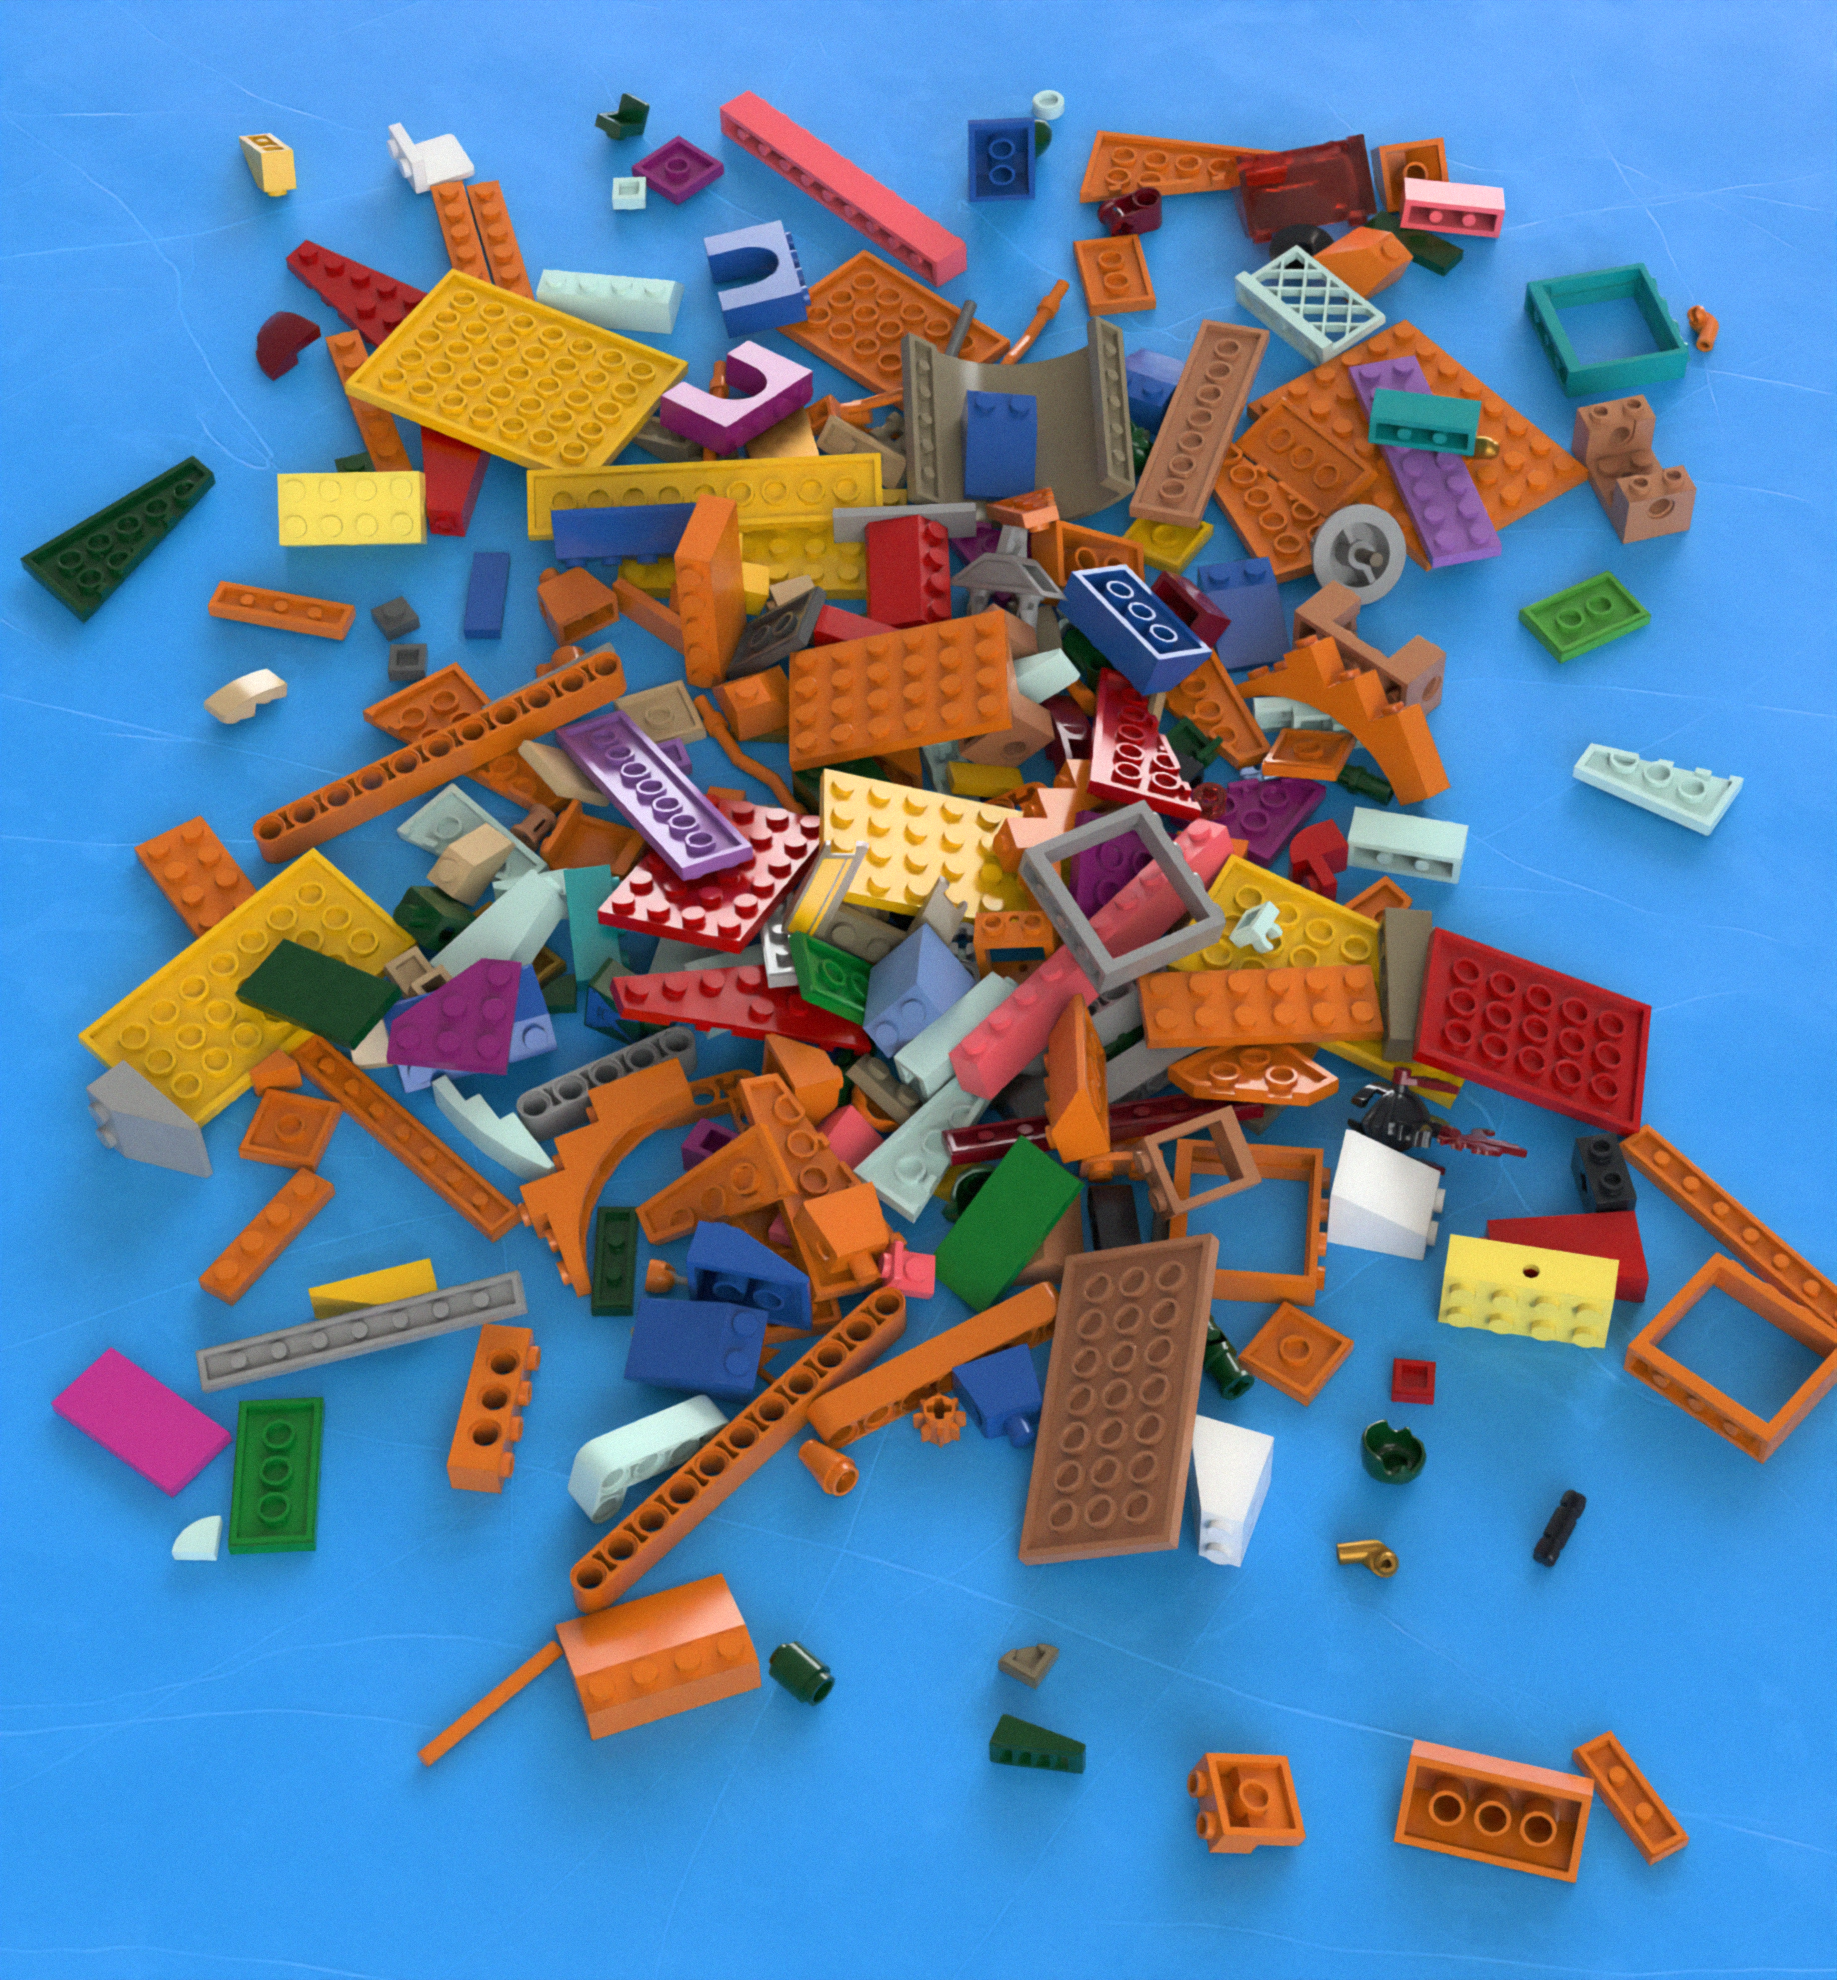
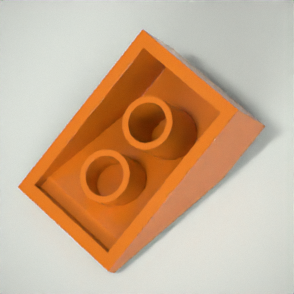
M1055 520L1049 524L1050 528L1031 535L1032 559L1038 561L1062 593L1072 571L1125 564L1145 583L1143 543L1061 520ZM1045 598L1040 603L1051 604V606L1057 607L1060 600Z

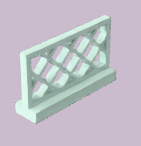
M1298 245L1292 247L1252 275L1243 271L1234 277L1236 301L1316 367L1333 359L1386 323L1385 315ZM1295 259L1305 265L1304 269H1285V266ZM1265 279H1279L1278 287L1263 286L1261 282ZM1284 279H1303L1302 287H1283ZM1308 279H1322L1326 282V287H1307ZM1282 296L1301 297L1300 304H1285L1282 301ZM1306 297H1325L1324 305L1305 304ZM1330 297H1345L1349 300L1348 305H1329ZM1304 314H1323V322H1308L1304 319ZM1328 314L1347 315V323L1327 322ZM1352 315H1367L1371 318L1365 323H1351ZM1326 332H1346L1345 336L1335 343L1326 337Z

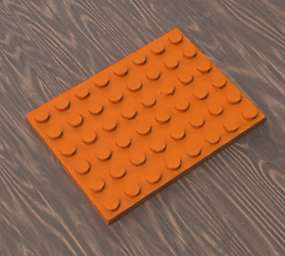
M1405 319L1247 404L1246 415L1256 422L1283 396L1373 467L1378 477L1350 505L1368 504L1388 512L1397 521L1403 532L1406 554L1427 572L1432 567L1377 444L1368 443L1369 424L1348 379L1349 367L1415 355L1433 395L1482 401L1477 436L1490 437L1493 441H1496L1500 447L1499 454L1492 460L1468 459L1464 455H1461L1496 532L1587 480L1589 470Z

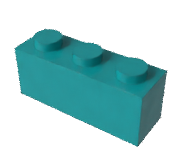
M1376 388L1370 415L1368 443L1473 456L1482 401Z
M610 864L563 870L578 992L587 991L588 983L608 957L630 970L628 950L620 951L619 937L626 936V929L598 924L597 910L620 885L619 876H611Z

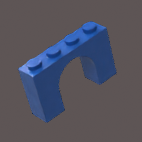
M781 220L703 238L714 284L750 275H769L768 278L758 283L718 292L729 339L808 320L805 307L811 306L809 291L805 284L791 231L784 233Z

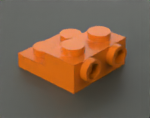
M1205 1753L1190 1771L1187 1779V1790L1190 1797L1198 1798L1200 1808L1196 1819V1832L1200 1839L1207 1840L1209 1853L1251 1854L1257 1845L1299 1846L1305 1840L1306 1834L1287 1756Z

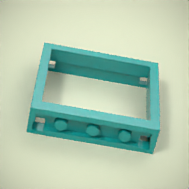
M1644 262L1527 282L1524 303L1525 312L1566 398L1685 377L1687 363L1691 360L1688 351L1689 344L1683 341L1678 322L1675 319L1672 320L1668 312L1667 301L1665 297L1660 296L1657 290L1655 277L1651 278ZM1633 296L1661 352L1581 366L1555 310Z

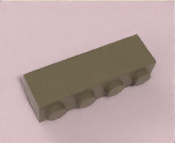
M1385 907L1377 929L1380 1012L1384 1027L1381 1044L1382 1060L1419 1063L1412 1060L1428 940L1430 933L1435 928L1432 927V911Z

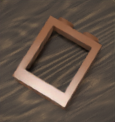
M1232 1105L1146 1136L1132 1145L1134 1149V1165L1137 1171L1145 1176L1150 1188L1148 1191L1149 1202L1156 1213H1160L1162 1221L1246 1191L1262 1182ZM1208 1127L1230 1183L1180 1201L1158 1145Z

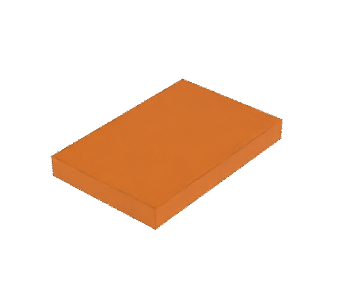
M1138 234L1073 242V254L1090 317L1156 309V298Z

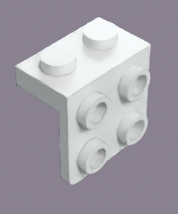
M400 122L388 126L390 140L386 141L389 155L393 160L395 159L402 176L407 178L416 194L430 191V186L461 181L475 174L474 165L453 134H445L414 145Z

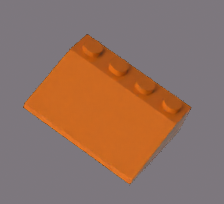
M722 1573L555 1625V1630L592 1741L762 1687L759 1660L746 1624Z

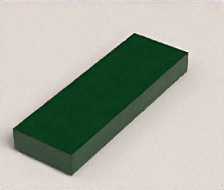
M1383 210L1378 212L1363 226L1365 228L1392 232L1413 255L1411 261L1443 277L1463 259V249L1424 230L1400 228V219Z
M598 1207L591 1298L592 1316H633L639 1218L635 1211L637 1207Z

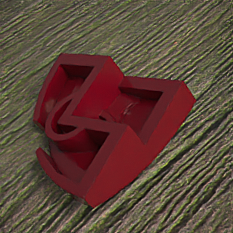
M280 311L272 315L264 323L257 335L258 349L255 353L263 373L274 381L298 364L297 353L321 337L319 325L290 312Z

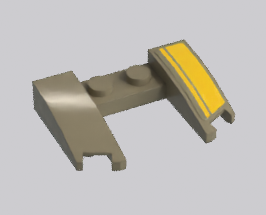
M826 840L783 914L781 932L791 936L798 930L877 964L926 922L943 943L949 947L967 910L968 903L964 900L956 908L944 894L949 888L950 882L940 875L906 932L857 911L841 902L868 851L869 843L856 841L855 853H831V840Z

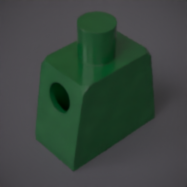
M411 886L395 908L393 920L396 924L401 926L422 946L439 952L477 919L460 902L438 886ZM453 927V932H450L445 928Z

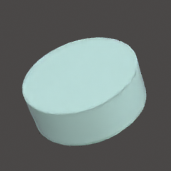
M1053 90L1037 93L1032 100L1034 115L1044 120L1059 118L1064 113V97Z

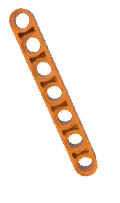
M1049 1281L1036 1284L818 1397L807 1408L806 1417L826 1446L834 1450L843 1448L918 1409L920 1399L927 1400L935 1396L937 1392L944 1395L952 1391V1368L1027 1343L1030 1350L1052 1339L1060 1293Z

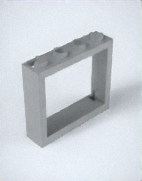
M1145 800L1034 845L1023 852L1018 872L1098 995L1218 943L1226 925L1222 908L1209 897L1201 877L1191 870L1184 859L1181 847L1178 843L1171 840L1164 829L1160 816L1150 809ZM1135 829L1197 923L1113 959L1051 864Z

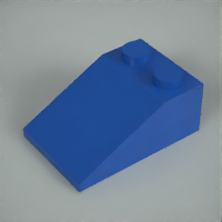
M1035 117L968 120L967 155L970 202L1035 199Z
M1142 348L1125 358L1130 418L1140 428L1143 427L1144 430L1149 429L1151 435L1157 436L1186 362Z
M967 390L960 417L963 498L1000 501L1034 491L1037 444L1036 396Z
M1269 557L1198 567L1197 588L1232 621L1213 646L1227 673L1255 670L1266 665L1274 667L1273 664L1285 660L1283 654L1291 650L1277 581Z
M698 1222L685 1260L690 1301L728 1302L769 1312L767 1323L806 1331L812 1330L813 1315L810 1277L740 1228L731 1227L722 1222Z
M641 1298L623 1378L695 1395H707L709 1398L746 1406L754 1389L769 1312L728 1302Z

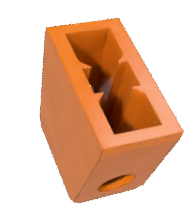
M550 567L541 573L539 577L540 585L536 589L539 610L560 648L569 646L620 620L617 595L582 567H575L563 574H560L556 568Z
M872 1181L802 1202L792 1221L824 1270L833 1274L850 1268L859 1286L867 1285L877 1280L881 1274L875 1264V1260L880 1257V1254L887 1247L889 1236Z

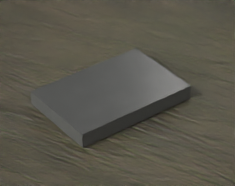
M819 586L814 587L746 623L727 668L726 676L733 681L753 674L790 655L791 652H796L807 646L827 593Z

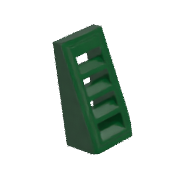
M1002 1714L989 1743L990 1761L999 1764L1083 1774L1086 1767V1745L1084 1743L1008 1714Z

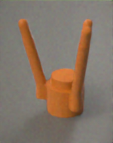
M903 388L865 399L841 403V419L868 434L873 430V428H867V424L873 423L872 409L903 401ZM894 433L890 438L898 439L899 436Z

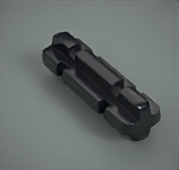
M1568 1490L1564 1493L1560 1500V1506L1554 1511L1543 1532V1537L1539 1539L1534 1548L1533 1559L1537 1563H1542L1546 1567L1555 1565L1560 1555V1550L1564 1548L1577 1524L1576 1520L1580 1518L1585 1509L1587 1500L1583 1494L1577 1493L1574 1490Z

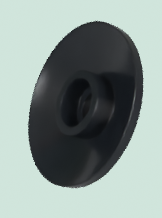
M1294 224L1283 228L1273 237L1269 247V257L1273 261L1296 245L1313 257L1335 242L1326 231L1317 226ZM1295 259L1286 265L1285 269H1304L1305 265Z

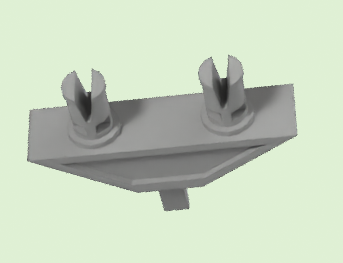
M1003 525L996 553L985 552L950 579L951 586L966 588V591H969L970 600L967 604L966 617L980 614L989 607L988 600L995 592L1016 594L1015 597H1019L1018 601H1020L1016 617L1033 626L1035 633H1037L1036 627L1039 614L1037 610L1040 601H1044L1045 598L1069 601L1038 561L1027 558V529Z

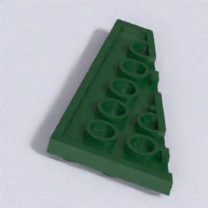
M194 456L189 457L20 558L23 569L81 622L85 623L216 483L214 473Z

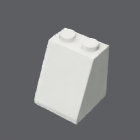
M1346 1129L1331 1191L1327 1242L1424 1261L1427 1245L1435 1246L1439 1222L1432 1221L1434 1212L1442 1214L1446 1189L1439 1188L1441 1172L1356 1131Z
M1196 1414L1188 1482L1198 1554L1207 1557L1211 1562L1219 1565L1230 1564L1241 1567L1271 1483L1274 1437Z

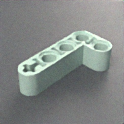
M699 1395L587 1442L578 1451L568 1484V1492L593 1523H603L620 1510L627 1487L688 1462L722 1431L730 1421L707 1395Z

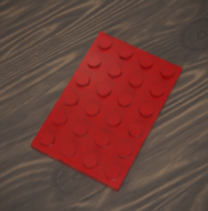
M703 794L752 845L753 859L739 863L732 868H723L704 874L697 879L683 881L652 848L597 910L598 924L740 955L785 900L787 895L808 872L819 853V816H807L788 812L782 808H768L754 805L748 801H734L720 798L714 794Z
M1436 926L1430 933L1412 1060L1603 1130L1615 1132L1617 1135L1627 1138L1631 1134L1640 1132L1652 1006Z

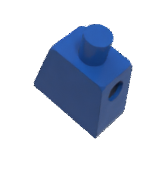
M1027 1343L952 1368L953 1393L985 1438L994 1439L1007 1434L1014 1448L1026 1447L1035 1440L1036 1434L1032 1425L1040 1422L1042 1397Z

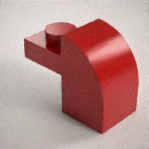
M1333 819L1308 826L1293 838L1289 849L1288 880L1297 885L1303 884L1304 888L1336 902L1338 881L1333 874L1347 870L1349 845Z

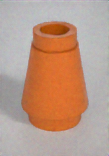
M810 1439L801 1446L798 1453L799 1459L825 1493L843 1496L854 1488L859 1478V1471L853 1459L818 1442L816 1439Z

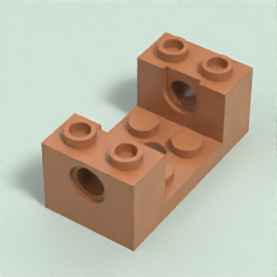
M1643 394L1577 408L1571 450L1577 461L1589 470L1587 479L1622 544L1689 530L1697 490L1683 465L1663 469L1651 449L1656 416Z
M1332 580L1294 611L1292 650L1297 648L1295 641L1316 634L1317 639L1320 640L1333 635L1345 670L1348 671L1359 667L1360 672L1364 673L1376 669L1389 705L1399 701H1403L1404 707L1420 703L1423 714L1426 716L1441 704L1446 652L1420 635L1415 636L1390 658L1386 657L1380 650L1369 646L1358 638V633L1356 632V618L1360 614L1361 597L1356 595L1351 589L1345 588L1335 580Z
M993 603L980 614L1001 610L1002 608ZM1005 610L1008 618L1013 729L957 740L960 755L976 764L1016 768L1053 741L1055 737L1050 710L1020 694L1017 686L1013 660L1039 654L1035 629Z

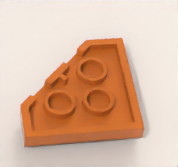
M1287 1043L1210 1046L1168 1066L1167 1077L1169 1081L1193 1098L1294 1106H1310L1337 1093L1339 1087V1078Z

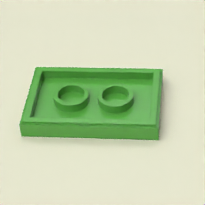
M1607 570L1520 609L1518 619L1559 664H1562L1650 624L1651 614Z

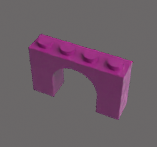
M748 340L727 353L725 382L753 397L739 400L718 398L683 381L661 395L660 425L725 457L811 401L813 395V371Z

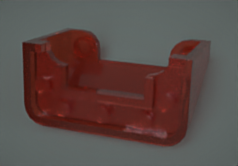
M1364 134L1348 136L1346 140L1329 141L1315 146L1265 155L1264 153L1257 154L1252 157V154L1237 156L1224 163L1227 180L1245 238L1253 239V244L1272 241V235L1294 224H1310L1318 227L1348 221L1349 227L1366 224L1368 222L1367 217L1377 214Z

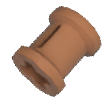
M534 803L529 808V815L520 824H514L509 831L535 852L539 848V841L547 832L554 831L557 817L548 807L540 803Z

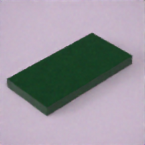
M285 938L235 993L241 1003L353 1051L403 995L399 986Z

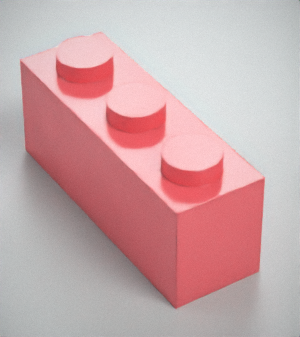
M1404 178L1399 202L1400 228L1499 238L1505 213L1503 188Z

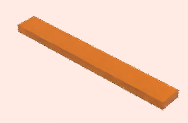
M315 1034L288 1055L296 1062L303 1076L333 1102L341 1103L342 1109L347 1115L492 1243L522 1221L517 1206L325 1038Z
M1648 1123L1640 1128L1639 1133L1631 1134L1619 1143L1623 1157L1628 1163L1766 1283L1773 1285L1782 1295L1797 1305L1808 1308L1815 1317L1832 1328L1837 1329V1286Z

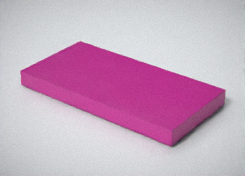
M112 1347L51 1402L56 1413L171 1498L179 1493L232 1441L230 1432Z

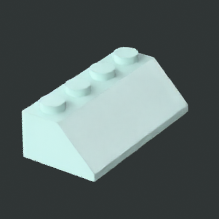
M544 269L536 294L538 303L601 328L672 334L685 288L684 284L669 280Z

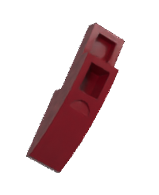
M1053 695L1039 703V705L1050 710L1055 739L1047 744L1044 750L1046 760L1054 762L1056 776L1059 774L1066 759L1089 760L1092 729L1076 700L1072 696Z

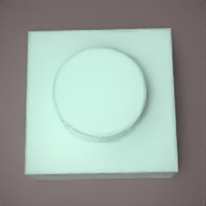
M646 177L613 178V210L646 209Z

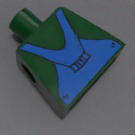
M610 957L607 958L588 983L584 1025L627 1045H632L645 1039L648 1034L654 1035L668 1028L675 1027L676 1021L667 1026L620 1018L609 989L612 978L635 976L636 974Z

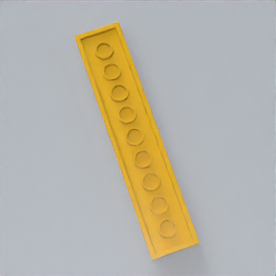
M863 453L527 470L529 541L554 540L551 510L697 503L700 494L736 500L739 531L833 526V509L883 506L881 454Z

